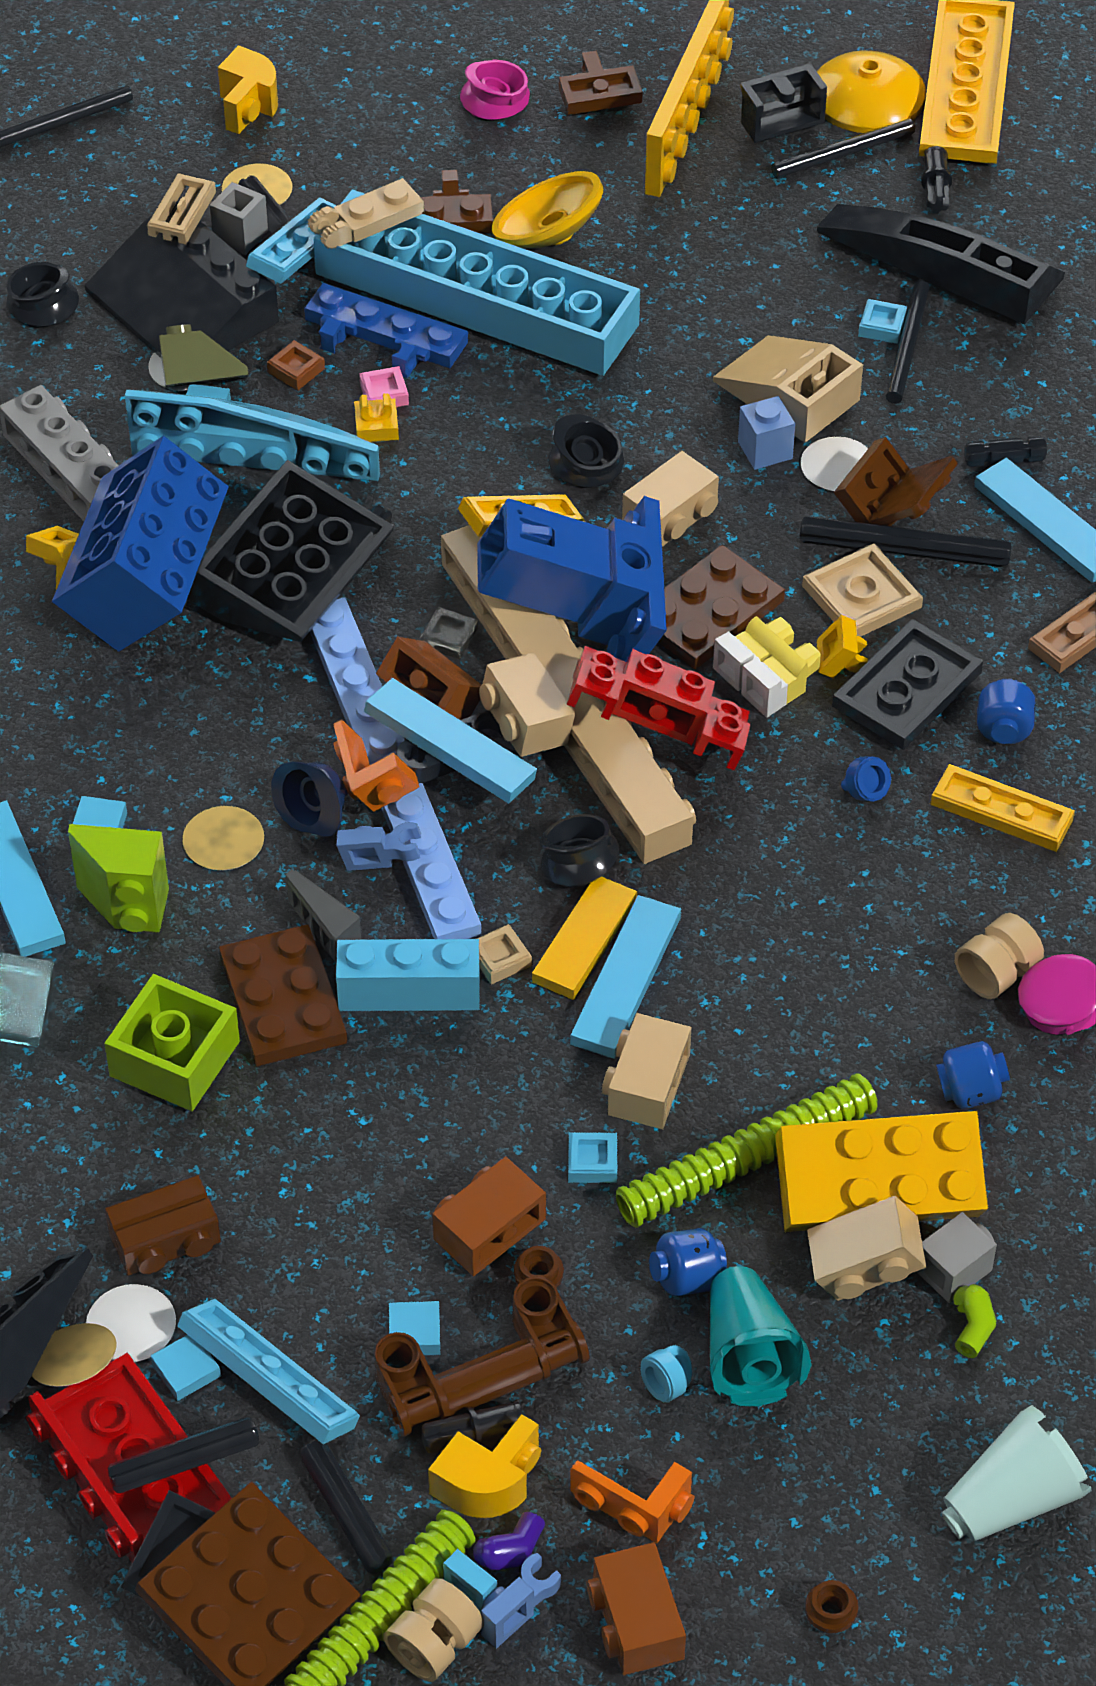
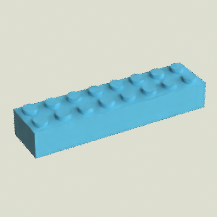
M352 189L342 203L364 195V193ZM421 214L360 241H352L332 249H328L321 242L322 233H317L314 237L315 269L317 275L602 376L605 375L639 326V288L425 214Z

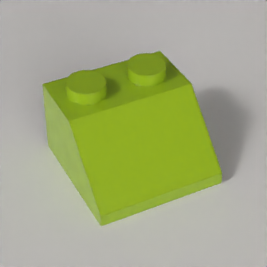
M69 824L68 835L78 890L113 928L125 929L130 932H160L169 891L162 832Z

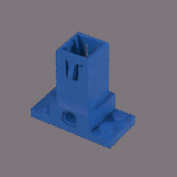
M643 496L633 511L627 512L624 520L614 518L606 529L507 498L477 543L478 591L480 593L577 622L579 637L608 645L607 652L615 658L627 662L632 649L649 654L667 631L659 500Z

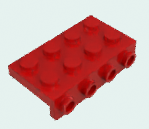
M128 1352L110 1362L95 1376L83 1382L70 1385L46 1400L38 1391L28 1396L31 1413L26 1416V1420L31 1431L40 1443L46 1440L49 1441L55 1450L52 1453V1458L57 1469L66 1481L74 1478L82 1489L78 1492V1495L85 1510L92 1519L100 1516L107 1525L108 1529L105 1530L106 1538L119 1558L127 1555L133 1563L169 1490L215 1513L232 1499L208 1464L123 1493H116L108 1476V1466L111 1463L188 1437Z

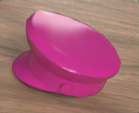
M488 60L475 62L466 67L465 75L468 81L461 90L460 100L464 108L474 117L482 119L507 118L522 111L529 103L528 78L519 66L503 60Z
M1073 954L1054 955L1034 964L1023 975L1018 987L1019 1004L1025 1011V1015L1031 1024L1042 1032L1055 1035H1071L1074 1032L1088 1029L1095 1025L1096 965L1089 959Z

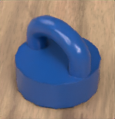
M863 756L856 758L850 763L846 771V777L841 782V788L844 791H849L850 795L856 800L869 802L880 800L887 794L890 788V769L878 757Z

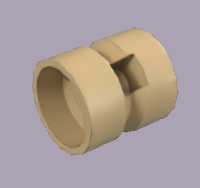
M1005 913L985 928V935L974 936L955 953V965L963 981L972 991L981 997L994 999L1013 985L1017 977H1022L1034 964L1042 961L1044 958V948L1036 931L1027 921L1016 914Z
M438 1578L433 1579L413 1601L414 1612L407 1610L403 1612L383 1634L384 1641L393 1656L415 1676L429 1682H434L455 1659L454 1648L461 1650L465 1648L484 1627V1619L475 1604L453 1584Z

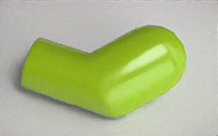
M972 1284L959 1287L953 1298L954 1304L959 1305L958 1311L965 1313L968 1324L955 1342V1347L958 1352L968 1358L977 1357L995 1329L997 1322L989 1293L981 1286Z

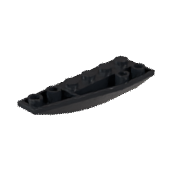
M837 204L817 226V233L1024 325L1060 284L1065 275V272L979 234L944 222L905 212L876 207Z

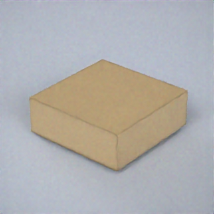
M509 924L477 938L479 939L480 969L491 985L532 966L531 954Z

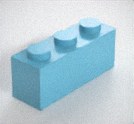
M479 939L337 940L336 983L339 1011L480 1010Z

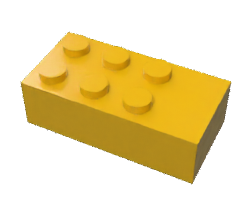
M977 1111L781 1126L775 1135L785 1232L810 1229L892 1196H896L917 1215L918 1221L953 1219L961 1212L968 1217H979L988 1209Z

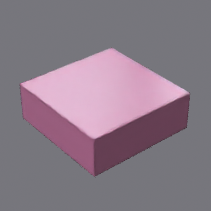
M400 366L359 373L360 386L363 395H367V400L383 399V393H388L391 399L396 400V407L409 405V394Z

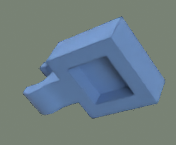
M414 822L402 823L396 826L389 834H385L383 827L360 826L355 829L338 830L336 846L347 871L392 867V859L413 861L420 858V852L416 843H404L409 839L421 838V831L418 824Z
M538 1553L532 1554L525 1559L521 1567V1578L518 1577L506 1589L503 1586L495 1589L482 1605L481 1615L484 1619V1627L481 1629V1635L496 1649L534 1615V1607L540 1601L553 1596L560 1588L561 1574L557 1570L545 1580H538L533 1577V1574L542 1567V1557Z

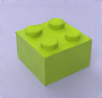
M153 973L104 1043L109 1076L193 1112L240 1042L237 1010L235 1007Z

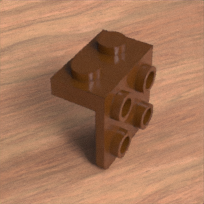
M884 437L872 443L833 493L855 522L891 526L897 520L906 517L916 519L923 515L930 508L931 503L929 501L934 494L951 481L950 474L958 465V462L953 456H948L909 469L889 440Z

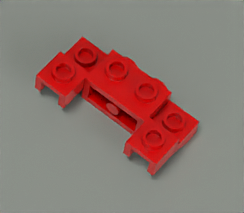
M587 646L584 647L574 670L573 683L567 705L575 708L581 693L584 692L605 701L601 717L607 720L614 714L690 745L693 744L697 736L693 754L702 756L708 742L730 750L726 768L735 770L745 750L750 729V723H747L750 711L739 707L734 702L713 697L715 681L705 678L698 672L687 671L667 663L655 655L644 654L632 649L627 662L615 658L608 652L597 651Z

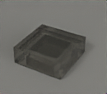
M438 607L421 634L420 640L426 641L441 654L460 660L478 630V620Z

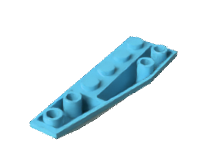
M126 390L125 402L132 455L137 454L164 435L197 462L279 470L289 460L306 472L314 475L379 481V446L338 428L299 415L249 403L221 398L144 390Z

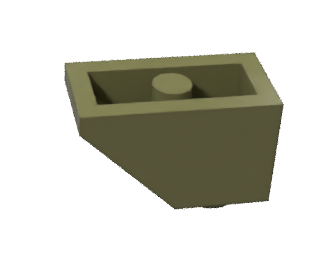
M190 324L166 327L167 335H159L165 388L247 378L249 375L248 367L201 330L192 331Z

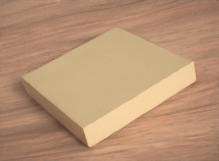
M874 543L803 576L802 587L834 622L840 615L855 620L857 636L860 637L922 608L923 597Z

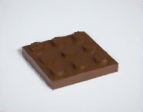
M252 1481L141 1579L134 1589L225 1686H268L345 1614L361 1596Z

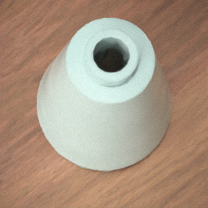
M1033 1405L1021 1411L944 1497L947 1509L941 1512L949 1528L959 1539L967 1535L972 1541H977L1081 1499L1092 1491L1091 1486L1081 1483L1088 1477L1072 1449L1056 1428L1051 1432L1044 1431L1038 1422L1046 1416Z

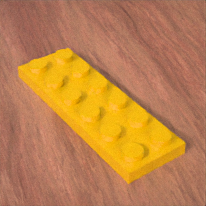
M709 0L647 132L645 194L660 197L666 183L673 182L677 169L678 157L684 158L687 150L689 133L694 134L696 132L700 108H707L711 93L710 86L711 84L717 85L721 74L722 60L728 61L730 57L732 38H728L727 33L732 26L734 8L729 7V0Z
M939 0L919 156H923L924 151L929 147L940 146L947 150L948 159L977 163H997L1015 2L1000 0Z

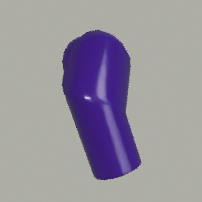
M523 1512L513 1533L494 1535L478 1540L473 1548L474 1560L478 1565L487 1567L490 1570L522 1566L525 1559L531 1555L545 1527V1521L537 1514Z

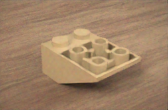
M768 335L713 376V382L746 404L779 396L795 422L794 436L806 443L860 400L863 364L832 344Z

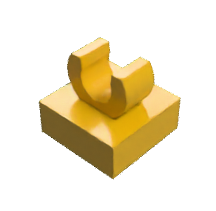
M383 393V399L367 400V395H361L359 401H354L357 437L369 442L399 440L395 399H391L388 393Z
M840 615L817 639V650L821 654L819 673L834 678L844 667L851 672L857 673L868 662V658L859 655L867 646V641L857 636L855 620Z

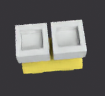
M756 616L748 623L744 632L734 637L728 631L715 639L713 669L737 691L741 690V694L768 718L806 692L807 677L820 668L821 654L810 642L804 643L793 650L789 645L793 643L794 632L791 625L782 617L765 624Z

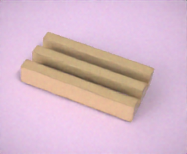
M178 173L147 225L148 236L156 237L160 232L163 233V239L171 241L174 236H177L178 243L187 244L216 193L215 182ZM190 186L185 196L177 204V210L170 222H165L185 187Z

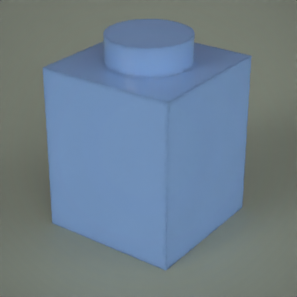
M775 396L740 406L738 443L754 470L793 459L795 422L780 397Z

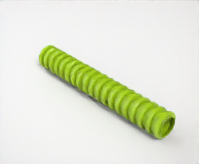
M856 1073L849 1078V1081L844 1079L839 1081L837 1088L829 1086L824 1090V1094L816 1092L811 1096V1100L804 1098L799 1101L798 1106L795 1104L789 1105L786 1108V1113L779 1110L773 1114V1119L766 1116L761 1119L760 1125L752 1123L747 1127V1131L744 1129L737 1130L734 1133V1138L727 1135L721 1139V1144L714 1141L709 1144L708 1150L700 1148L695 1152V1156L692 1154L685 1155L682 1158V1163L675 1160L669 1164V1169L662 1166L656 1170V1175L652 1173L645 1174L642 1182L635 1179L631 1181L629 1188L626 1186L618 1187L616 1190L618 1208L626 1222L638 1228L643 1224V1219L646 1221L654 1220L657 1212L665 1215L670 1211V1206L677 1209L683 1205V1200L691 1202L695 1200L696 1194L706 1195L709 1192V1187L716 1190L722 1186V1181L730 1183L735 1180V1175L743 1177L748 1173V1169L754 1171L759 1169L761 1162L764 1164L772 1163L774 1156L777 1157L775 1135L781 1126L851 1121L852 1119L860 1120L864 1117V1113L873 1114L877 1110L875 1091L865 1077Z
M441 1510L436 1515V1521H431L426 1526V1533L421 1532L415 1538V1544L407 1546L404 1550L405 1556L400 1555L395 1559V1568H387L383 1572L384 1579H377L372 1584L373 1591L367 1590L361 1596L362 1603L356 1602L351 1607L352 1615L345 1614L340 1619V1626H334L329 1631L330 1639H321L318 1643L319 1650H312L308 1653V1662H301L296 1666L297 1674H289L284 1679L285 1686H344L347 1683L345 1676L352 1677L358 1671L356 1664L363 1665L368 1660L367 1652L374 1653L379 1648V1641H384L383 1634L406 1610L412 1611L411 1605H413V1601L435 1578L442 1579L444 1577L443 1563L457 1549L465 1554V1548H470L475 1543L474 1532L470 1525L458 1514L449 1510Z

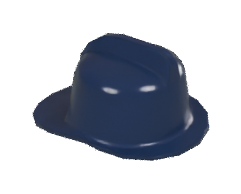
M286 762L275 770L271 781V794L275 808L281 818L291 828L320 836H333L339 830L342 821V807L348 792L338 773L332 767L320 762Z

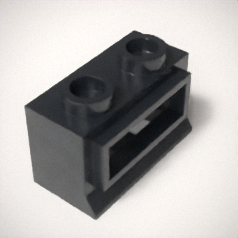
M811 63L740 83L742 92L741 124L754 143L825 123L827 86ZM800 87L799 95H795V88ZM775 94L779 100L763 104L759 98Z

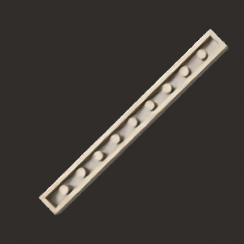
M470 525L441 535L442 566L504 658L510 659L534 652L566 701H568L573 683L572 677L583 648L576 647L572 642L564 620L548 613L480 593L478 591L477 543L481 537L476 535ZM582 692L575 708L570 706L575 713L568 745H564V747L643 864L692 845L693 825L696 824L694 809L687 799L682 800L674 788V783L666 768L660 769L655 762L648 741L644 737L639 738L632 728L631 721L614 714L611 715L609 720L602 718L601 713L605 701Z

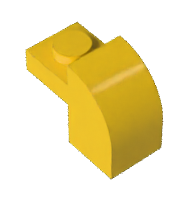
M238 45L218 66L220 97L224 98L226 130L236 134H240L250 122L255 121L259 112L273 117L278 108L276 70L273 63L264 55Z
M521 1414L493 1452L458 1431L428 1469L429 1494L457 1512L476 1518L497 1517L514 1510L527 1498V1474L534 1468L541 1454V1448L539 1447V1424Z

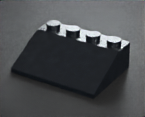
M176 202L165 222H170L179 202ZM152 216L147 218L85 284V291L160 358L159 335H167L166 327L190 324L192 331L201 330L225 350L229 351L279 322L276 286L264 275L246 267L247 261L201 221H199L187 244L178 243L177 236H174L171 241L163 239V233L160 232L156 237L148 236L147 225Z
M287 460L203 556L187 600L223 622L301 642L393 532L394 525Z

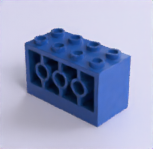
M163 435L101 478L52 602L118 652L179 615L183 611L229 486Z

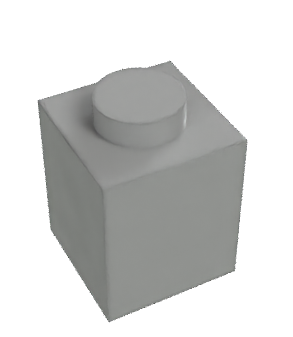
M231 182L210 204L212 231L235 251L246 255L268 232L265 195Z
M961 1212L922 1241L926 1268L916 1272L950 1303L953 1301L954 1294L959 1287L975 1284L992 1271L997 1244L986 1227L979 1223L975 1224L968 1216Z

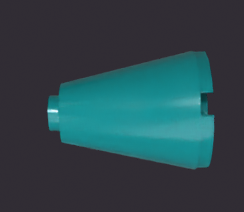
M744 1266L729 1267L720 1272L711 1283L710 1378L714 1390L719 1395L722 1392L729 1396L731 1403L739 1406H762L778 1402L787 1397L785 1389L797 1380L799 1386H801L808 1377L812 1365L807 1344L753 1269Z

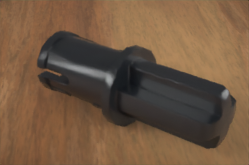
M940 146L929 147L924 151L923 155L924 173L921 176V185L925 189L926 206L931 208V213L939 214L940 211L949 208V188L952 185V175L948 171L947 150Z
M514 1400L510 1403L476 1411L473 1407H467L465 1414L425 1423L421 1429L423 1446L426 1452L429 1453L442 1451L458 1431L482 1445V1441L505 1436L521 1414L523 1415L520 1404L517 1400Z

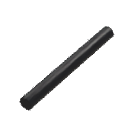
M124 86L1 130L0 148L133 100L131 89L129 86Z
M909 118L773 163L771 165L773 176L776 179L913 134L915 133V125L912 119Z
M918 280L913 285L886 394V399L890 403H900L903 398L929 292V284L923 280Z

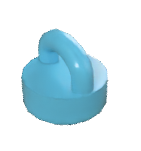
M672 1345L665 1349H658L642 1359L640 1367L641 1377L648 1391L656 1399L662 1402H670L686 1392V1388L689 1386L692 1378V1364L687 1352L683 1348Z

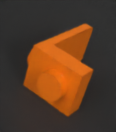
M342 719L333 724L337 741L334 742V749L344 764L346 775L343 776V783L352 799H360L374 812L389 803L398 801L404 795L419 788L416 773L394 752L370 765L362 738Z
M576 1461L570 1470V1490L583 1506L593 1511L600 1509L617 1519L620 1526L628 1533L637 1537L644 1535L655 1543L659 1542L673 1521L680 1523L684 1520L695 1498L691 1494L692 1472L676 1462L672 1464L647 1500L580 1461Z

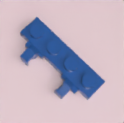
M322 283L304 308L305 320L319 324L321 327L319 330V335H321L320 349L335 354V346L337 343L343 342L348 334L399 351L392 355V367L400 366L402 376L405 378L409 377L420 360L451 368L468 343L467 330Z

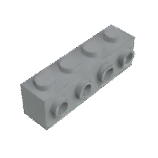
M39 385L0 405L3 436L84 521L101 478L119 465L113 460L109 449L104 444L99 445L90 436L86 425L81 420L76 421L68 413L63 401L58 396L53 397L42 385Z

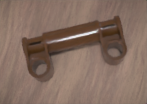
M530 1277L521 1281L515 1288L512 1322L514 1329L521 1339L520 1341L439 1374L433 1375L419 1344L412 1336L406 1333L394 1332L387 1334L379 1340L375 1349V1379L387 1403L395 1427L402 1437L410 1435L413 1427L435 1418L444 1419L464 1412L467 1407L474 1408L527 1385L549 1378L551 1371L574 1361H577L579 1364L589 1361V1350L584 1335L578 1324L572 1319L557 1288L551 1281L542 1277ZM537 1305L545 1308V1310L541 1312H531L526 1308L528 1306ZM398 1360L404 1361L408 1365L402 1368H392L387 1364Z

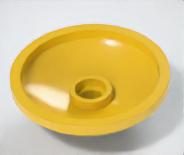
M867 50L849 52L831 59L817 70V73L827 86L825 120L842 129L866 133L909 118L913 121L924 107L926 88L922 77L908 63L891 54Z
M587 171L565 173L542 181L516 196L501 209L492 223L493 235L497 240L523 249L560 245L568 241L574 233L582 228L597 209L603 195V185L596 174Z

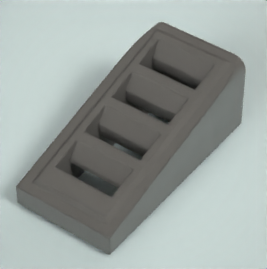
M291 869L286 873L288 902L303 922L309 924L313 935L329 956L337 963V940H362L360 916L298 871Z

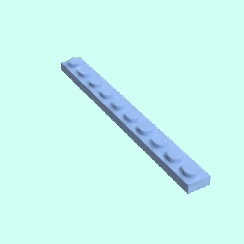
M346 598L336 599L311 629L310 634L346 723L362 738L369 764L371 765L393 752L396 754L398 746L405 740L403 736L364 712L366 700L376 693L382 685ZM419 783V788L381 809L390 832L396 826L405 822H414L419 826L421 838L409 839L404 844L416 843L420 852V858L413 861H402L433 938L471 939L482 936L478 915L423 783Z

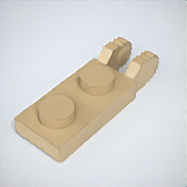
M402 178L337 205L334 208L330 206L323 207L320 211L313 212L307 224L315 234L322 233L321 242L328 249H332L352 241H360L421 215L424 212V201Z

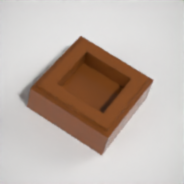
M295 340L267 361V372L297 391L325 369V358Z

